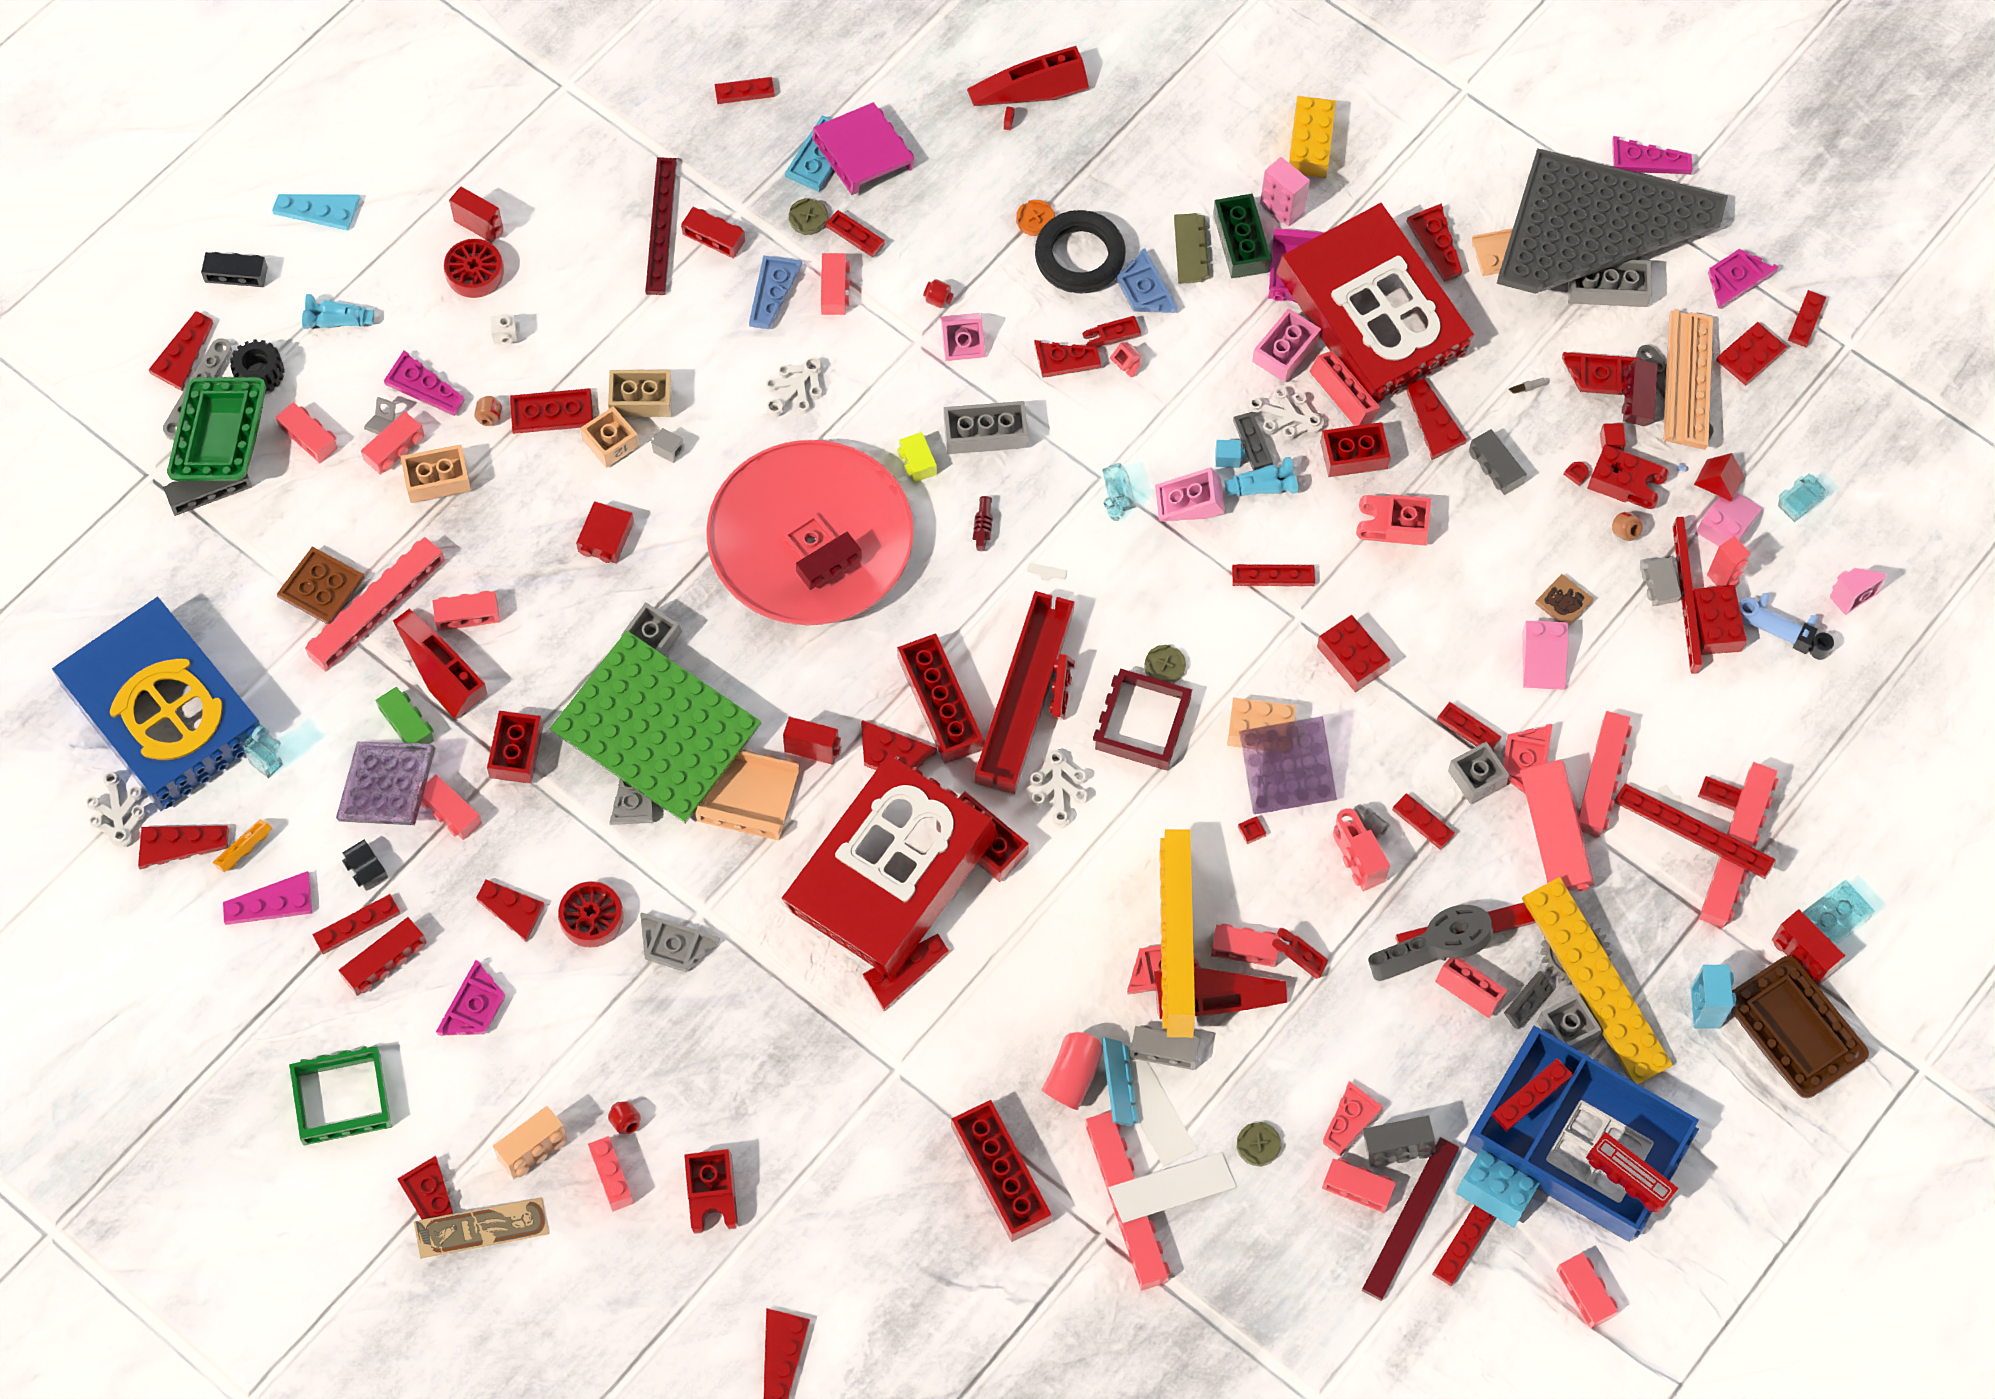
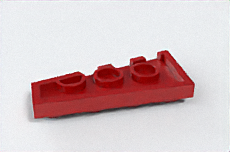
M1425 378L1408 385L1406 391L1413 411L1417 415V422L1422 429L1426 446L1429 448L1431 460L1466 444V437Z

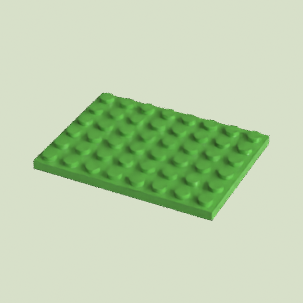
M626 630L549 729L686 824L697 807L700 806L762 725V722Z

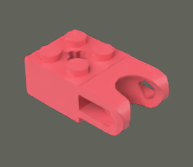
M1391 494L1390 497L1364 495L1359 501L1360 511L1363 514L1373 516L1374 519L1361 521L1356 528V535L1359 539L1368 541L1427 546L1431 498Z
M1342 809L1337 814L1333 837L1343 854L1342 858L1345 866L1350 868L1353 873L1354 883L1356 886H1360L1364 892L1386 882L1391 865L1371 829L1366 831L1359 816L1353 809ZM1344 816L1351 817L1352 824L1348 821H1343L1342 818Z

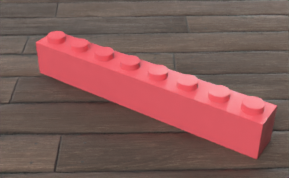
M426 537L415 542L410 551L401 555L396 564L386 569L382 576L376 582H372L361 596H357L346 610H342L331 624H327L316 638L309 640L305 647L308 657L326 672L445 561L443 552Z
M1756 762L1752 763L1727 835L1751 847H1756L1760 835L1757 834L1758 828H1762L1766 820V816L1763 815L1764 810L1769 809L1773 797L1769 796L1771 790L1775 791L1779 779L1775 778L1778 770ZM1719 856L1698 919L1721 928L1727 922H1731L1735 912L1731 910L1733 903L1737 904L1741 891H1738L1739 885L1744 884L1747 876L1744 868Z
M1111 1111L1087 1118L1085 1127L1140 1289L1142 1291L1167 1283L1168 1275H1170V1270L1167 1262L1162 1261L1160 1254H1163V1249L1160 1241L1155 1240L1154 1233H1156L1153 1221L1148 1220V1217L1144 1216L1122 1223L1108 1187L1134 1179L1132 1171H1135L1131 1158H1127L1125 1153L1128 1150L1124 1137L1120 1138L1118 1132L1121 1130L1120 1124L1113 1123Z

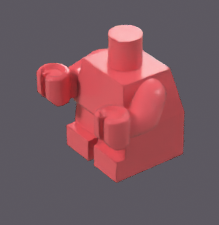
M1124 342L1119 344L1110 359L1122 371H1126L1129 377H1135L1136 371L1141 364L1142 355L1132 345Z

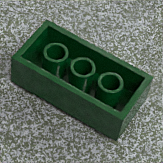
M1253 193L1214 200L1213 215L1230 277L1237 278L1269 272L1271 256Z

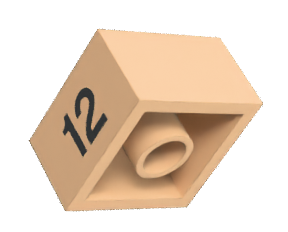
M614 406L580 428L582 440L606 468L639 447L637 433Z

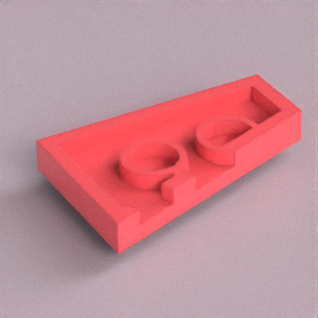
M1349 1081L1343 1098L1339 1102L1336 1114L1332 1118L1324 1136L1323 1144L1341 1157L1363 1133V1129L1367 1128L1383 1111V1106Z

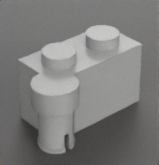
M1671 557L1640 560L1642 578L1648 586L1647 597L1649 601H1652L1653 607L1677 602L1682 596Z

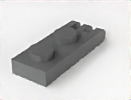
M1542 971L1535 974L1504 1012L1514 1028L1520 1029L1553 989Z

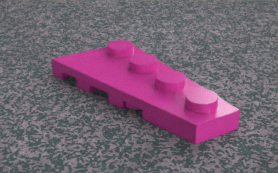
M1618 136L1612 137L1613 167L1640 173L1692 174V154L1668 148L1661 150L1656 148L1655 145L1648 144V146L1637 144V141L1629 139L1628 142L1619 140L1620 137Z
M403 350L384 379L386 386L453 416L457 414L465 401L464 396L446 382L437 378L436 374L423 367L422 363L417 359H413L405 350Z
M309 872L300 873L224 901L223 917L225 925L312 914Z

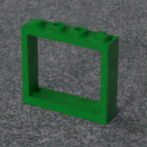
M364 1046L361 1050L356 1051L343 1050L337 1055L330 1056L324 1054L318 1056L317 1059H300L301 1062L289 1064L299 1137L303 1146L392 1128L381 1054L377 1046L370 1048ZM374 1061L382 1114L308 1129L300 1076Z

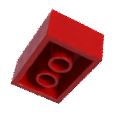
M1382 422L1322 430L1320 444L1328 477L1388 469L1391 456Z
M1735 585L1695 588L1693 594L1701 655L1742 652L1747 639Z
M1352 614L1321 634L1318 638L1317 648L1355 693L1389 669L1391 661Z
M499 711L487 764L490 779L532 784L543 731L541 716Z
M1800 909L1780 924L1771 939L1779 951H1783L1787 956H1791L1799 962L1817 986L1831 976L1845 958L1843 952Z

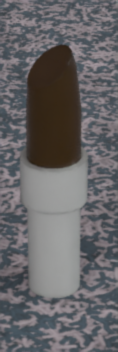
M1543 377L1532 381H1525L1522 384L1510 387L1508 390L1513 394L1523 391L1527 392L1533 388L1546 385V380Z

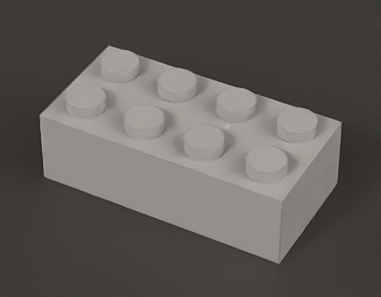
M1628 260L1569 281L1568 304L1648 307L1652 296L1651 261Z
M1024 401L943 407L947 454L1028 448V428Z

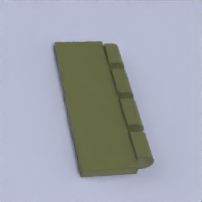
M1197 213L1175 214L1174 228L1178 284L1197 283L1209 279L1205 216L1197 215Z

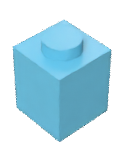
M1216 439L1215 467L1240 468V462L1245 458V448H1241V440Z

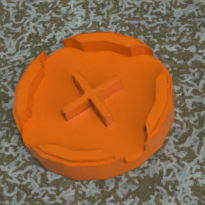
M1030 200L1028 203H1023L1017 210L1016 223L1023 233L1030 236H1038L1044 225L1055 217V212L1047 202Z

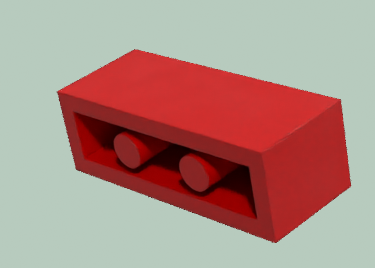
M692 207L681 223L682 235L733 259L745 242V232L740 226L732 225L721 217L708 214L704 209Z

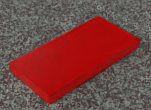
M591 388L510 395L513 434L581 428L593 420Z

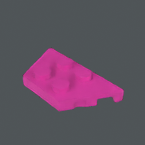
M1741 249L1736 250L1710 267L1708 275L1718 308L1721 309L1776 273L1779 267L1776 264H1773V266L1762 262V258L1752 256Z
M478 960L474 961L436 1030L437 1035H484L489 1029L506 996Z

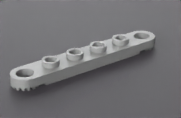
M218 338L211 343L190 380L194 378L218 377L232 351L230 342L227 339ZM220 345L226 346L223 352H217L216 348ZM186 387L163 425L164 435L169 440L174 441L176 432L170 433L168 431L170 427H177Z

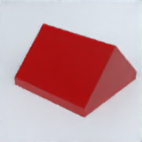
M1733 453L1707 459L1694 485L1732 502L1744 478V474Z

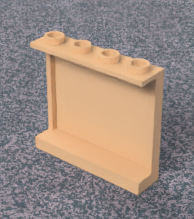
M750 750L741 751L701 805L697 807V822L779 841L798 779L799 764L789 759H775V757L767 754L763 756L758 755Z

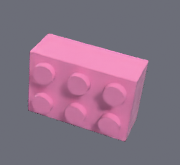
M1280 157L1264 172L1260 204L1265 210L1274 214L1278 221L1289 227L1305 213L1310 180L1284 158Z
M1288 308L1256 346L1252 362L1285 383L1319 342L1321 328Z

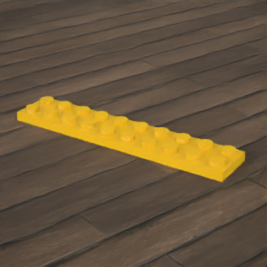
M1558 877L1522 897L1523 902L1578 994L1600 1026L1603 1036L1629 1079L1639 1085L1673 1066L1561 878Z

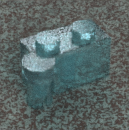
M1121 462L1102 468L1108 498L1104 500L1103 504L1107 509V514L1113 521L1121 520L1125 515V511L1136 507L1129 474Z
M1808 473L1805 477L1800 476L1790 490L1785 489L1778 496L1777 506L1794 523L1819 501L1824 500L1823 497L1826 498L1830 493L1819 483V479L1814 474Z
M258 726L243 746L249 763L268 779L283 765L277 750L281 742L273 737L265 726Z

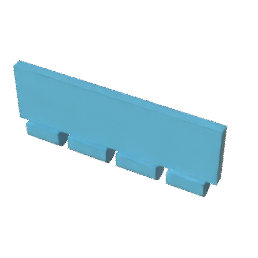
M1104 1037L1102 1038L1113 1123L1131 1127L1138 1123L1139 1120L1137 1107L1131 1106L1136 1104L1134 1086L1128 1085L1133 1083L1131 1065L1125 1064L1130 1062L1129 1048L1126 1045H1122V1041Z

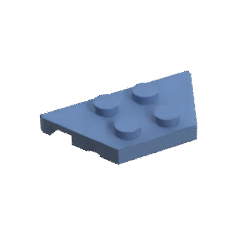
M1142 249L1138 257L1132 260L1127 265V268L1117 275V282L1134 312L1176 313L1178 308L1146 249Z

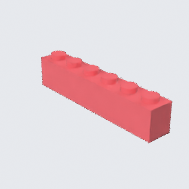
M1609 711L1605 712L1578 815L1583 833L1600 837L1602 831H1606L1610 819L1606 818L1607 812H1611L1614 800L1611 799V795L1616 793L1619 781L1615 779L1617 774H1621L1623 762H1620L1621 756H1625L1628 744H1625V739L1631 735L1633 727L1629 725L1631 717Z

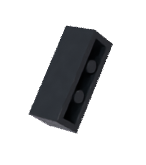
M217 251L205 252L201 274L205 283L264 288L268 266L265 257L260 255L226 254Z

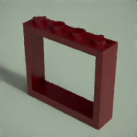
M1120 668L1118 675L1114 674L1111 687H1114L1113 691L1107 694L1105 705H1108L1106 712L1102 711L1099 718L1101 727L1094 732L1095 750L1168 771L1191 701L1193 689ZM1123 682L1180 699L1163 754L1105 738Z

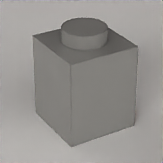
M661 428L659 433H655L651 439L653 453L672 463L676 461L684 449L683 438L664 428Z

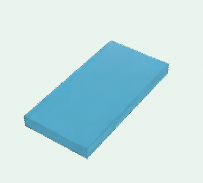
M822 115L815 126L831 119ZM812 130L785 171V177L820 192L834 169L813 141Z

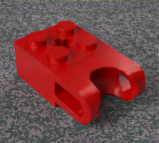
M1604 444L1587 489L1624 503L1628 501L1647 509H1653L1658 504V494L1649 489L1646 484H1663L1669 476V471L1664 466Z
M723 1149L684 1154L690 1223L693 1233H702L705 1230V1219L714 1212L723 1215L724 1223L728 1229H737L738 1217L733 1160L730 1150ZM709 1173H713L714 1175L713 1179L707 1180V1178H705L709 1177Z

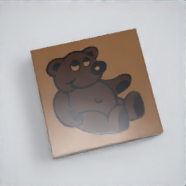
M1561 574L1535 601V604L1556 621L1568 623L1569 627L1593 602L1594 598Z

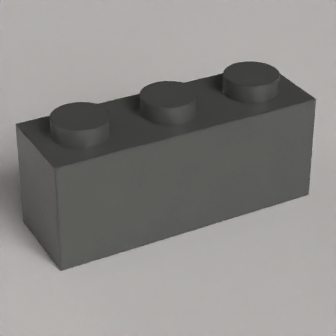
M1492 429L1471 440L1469 447L1471 457L1479 462L1482 471L1490 476L1497 490L1506 495L1524 484L1527 476L1526 472Z

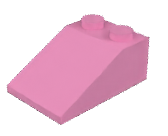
M1211 467L1155 485L1158 516L1161 522L1207 519L1225 513L1221 478Z
M1737 492L1732 502L1719 497L1701 520L1696 533L1717 546L1722 545L1733 536L1741 541L1763 508Z
M1526 620L1522 631L1523 688L1565 690L1568 623Z

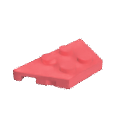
M1546 724V726L1537 729H1527L1521 733H1511L1507 736L1502 765L1510 775L1508 782L1524 794L1526 793L1520 770L1547 763L1553 724Z
M1161 945L1139 948L1127 988V995L1155 991L1154 971L1161 970ZM1194 957V967H1200L1199 962Z

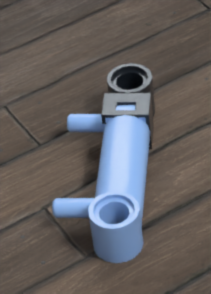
M1763 593L1758 603L1753 598H1744L1739 602L1743 625H1753L1793 644V649L1804 654L1809 649L1810 655L1815 659L1823 660L1830 654L1834 646V639L1825 632L1816 634L1818 628H1815L1818 620L1817 616L1811 615L1808 622L1802 626L1765 609L1770 599L1768 593Z

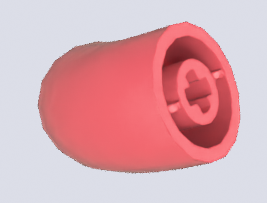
M1082 1032L1066 1035L1052 1070L1042 1087V1091L1058 1102L1078 1110L1101 1060L1103 1046L1100 1041L1094 1036Z

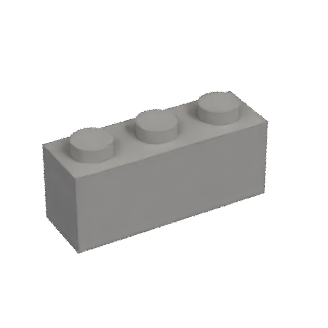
M1147 1025L1135 1026L1130 1058L1194 1070L1200 1038H1197L1195 1035H1193V1038L1167 1037L1166 1029L1160 1031L1152 1029V1027Z

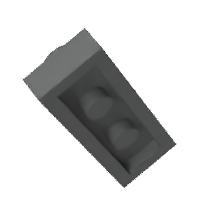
M1253 412L1233 417L1234 425L1252 469L1257 470L1273 465V460Z

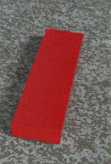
M1232 564V586L1315 587L1314 565Z

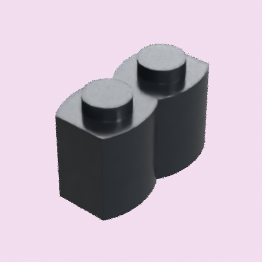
M365 839L342 852L344 859L341 861L347 871L352 870L355 874L352 878L358 887L363 886L367 891L388 878L384 867Z

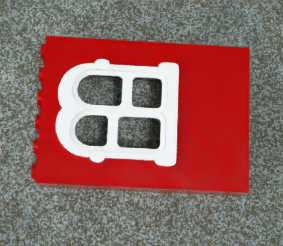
M1382 202L1285 253L1281 257L1276 272L1308 320L1321 328L1320 337L1327 348L1339 357L1377 404L1383 401L1385 396L1390 393L1394 395L1402 389L1401 387L1416 382L1419 377L1423 375L1424 377L1429 376L1437 367L1443 368L1452 359L1463 357L1467 353L1468 347L1472 344L1471 341L1474 333ZM1392 274L1398 275L1413 297L1411 301L1398 308H1393L1377 286V282ZM1367 288L1371 290L1380 306L1365 315H1360L1351 303L1350 297ZM1415 307L1421 308L1428 319L1427 329L1419 333L1410 331L1400 319L1401 315ZM1383 314H1387L1400 332V343L1392 348L1381 345L1367 326L1368 322Z
M888 754L781 899L792 914L893 979L995 840L998 832L995 827L996 824L992 821L993 817L984 810L978 811L975 809V805L967 799L962 801L957 798L958 795L949 788L947 790L940 787L941 784L934 778L930 777L927 779L918 768L912 767L911 769L902 758L898 756L894 758ZM896 800H906L913 808L911 818L903 828H898L882 817L887 807ZM934 818L941 825V833L925 855L917 853L904 844V841L920 820ZM875 825H878L894 835L895 839L876 864H871L858 856L856 849ZM897 852H901L917 863L916 868L904 883L897 881L884 872V868Z

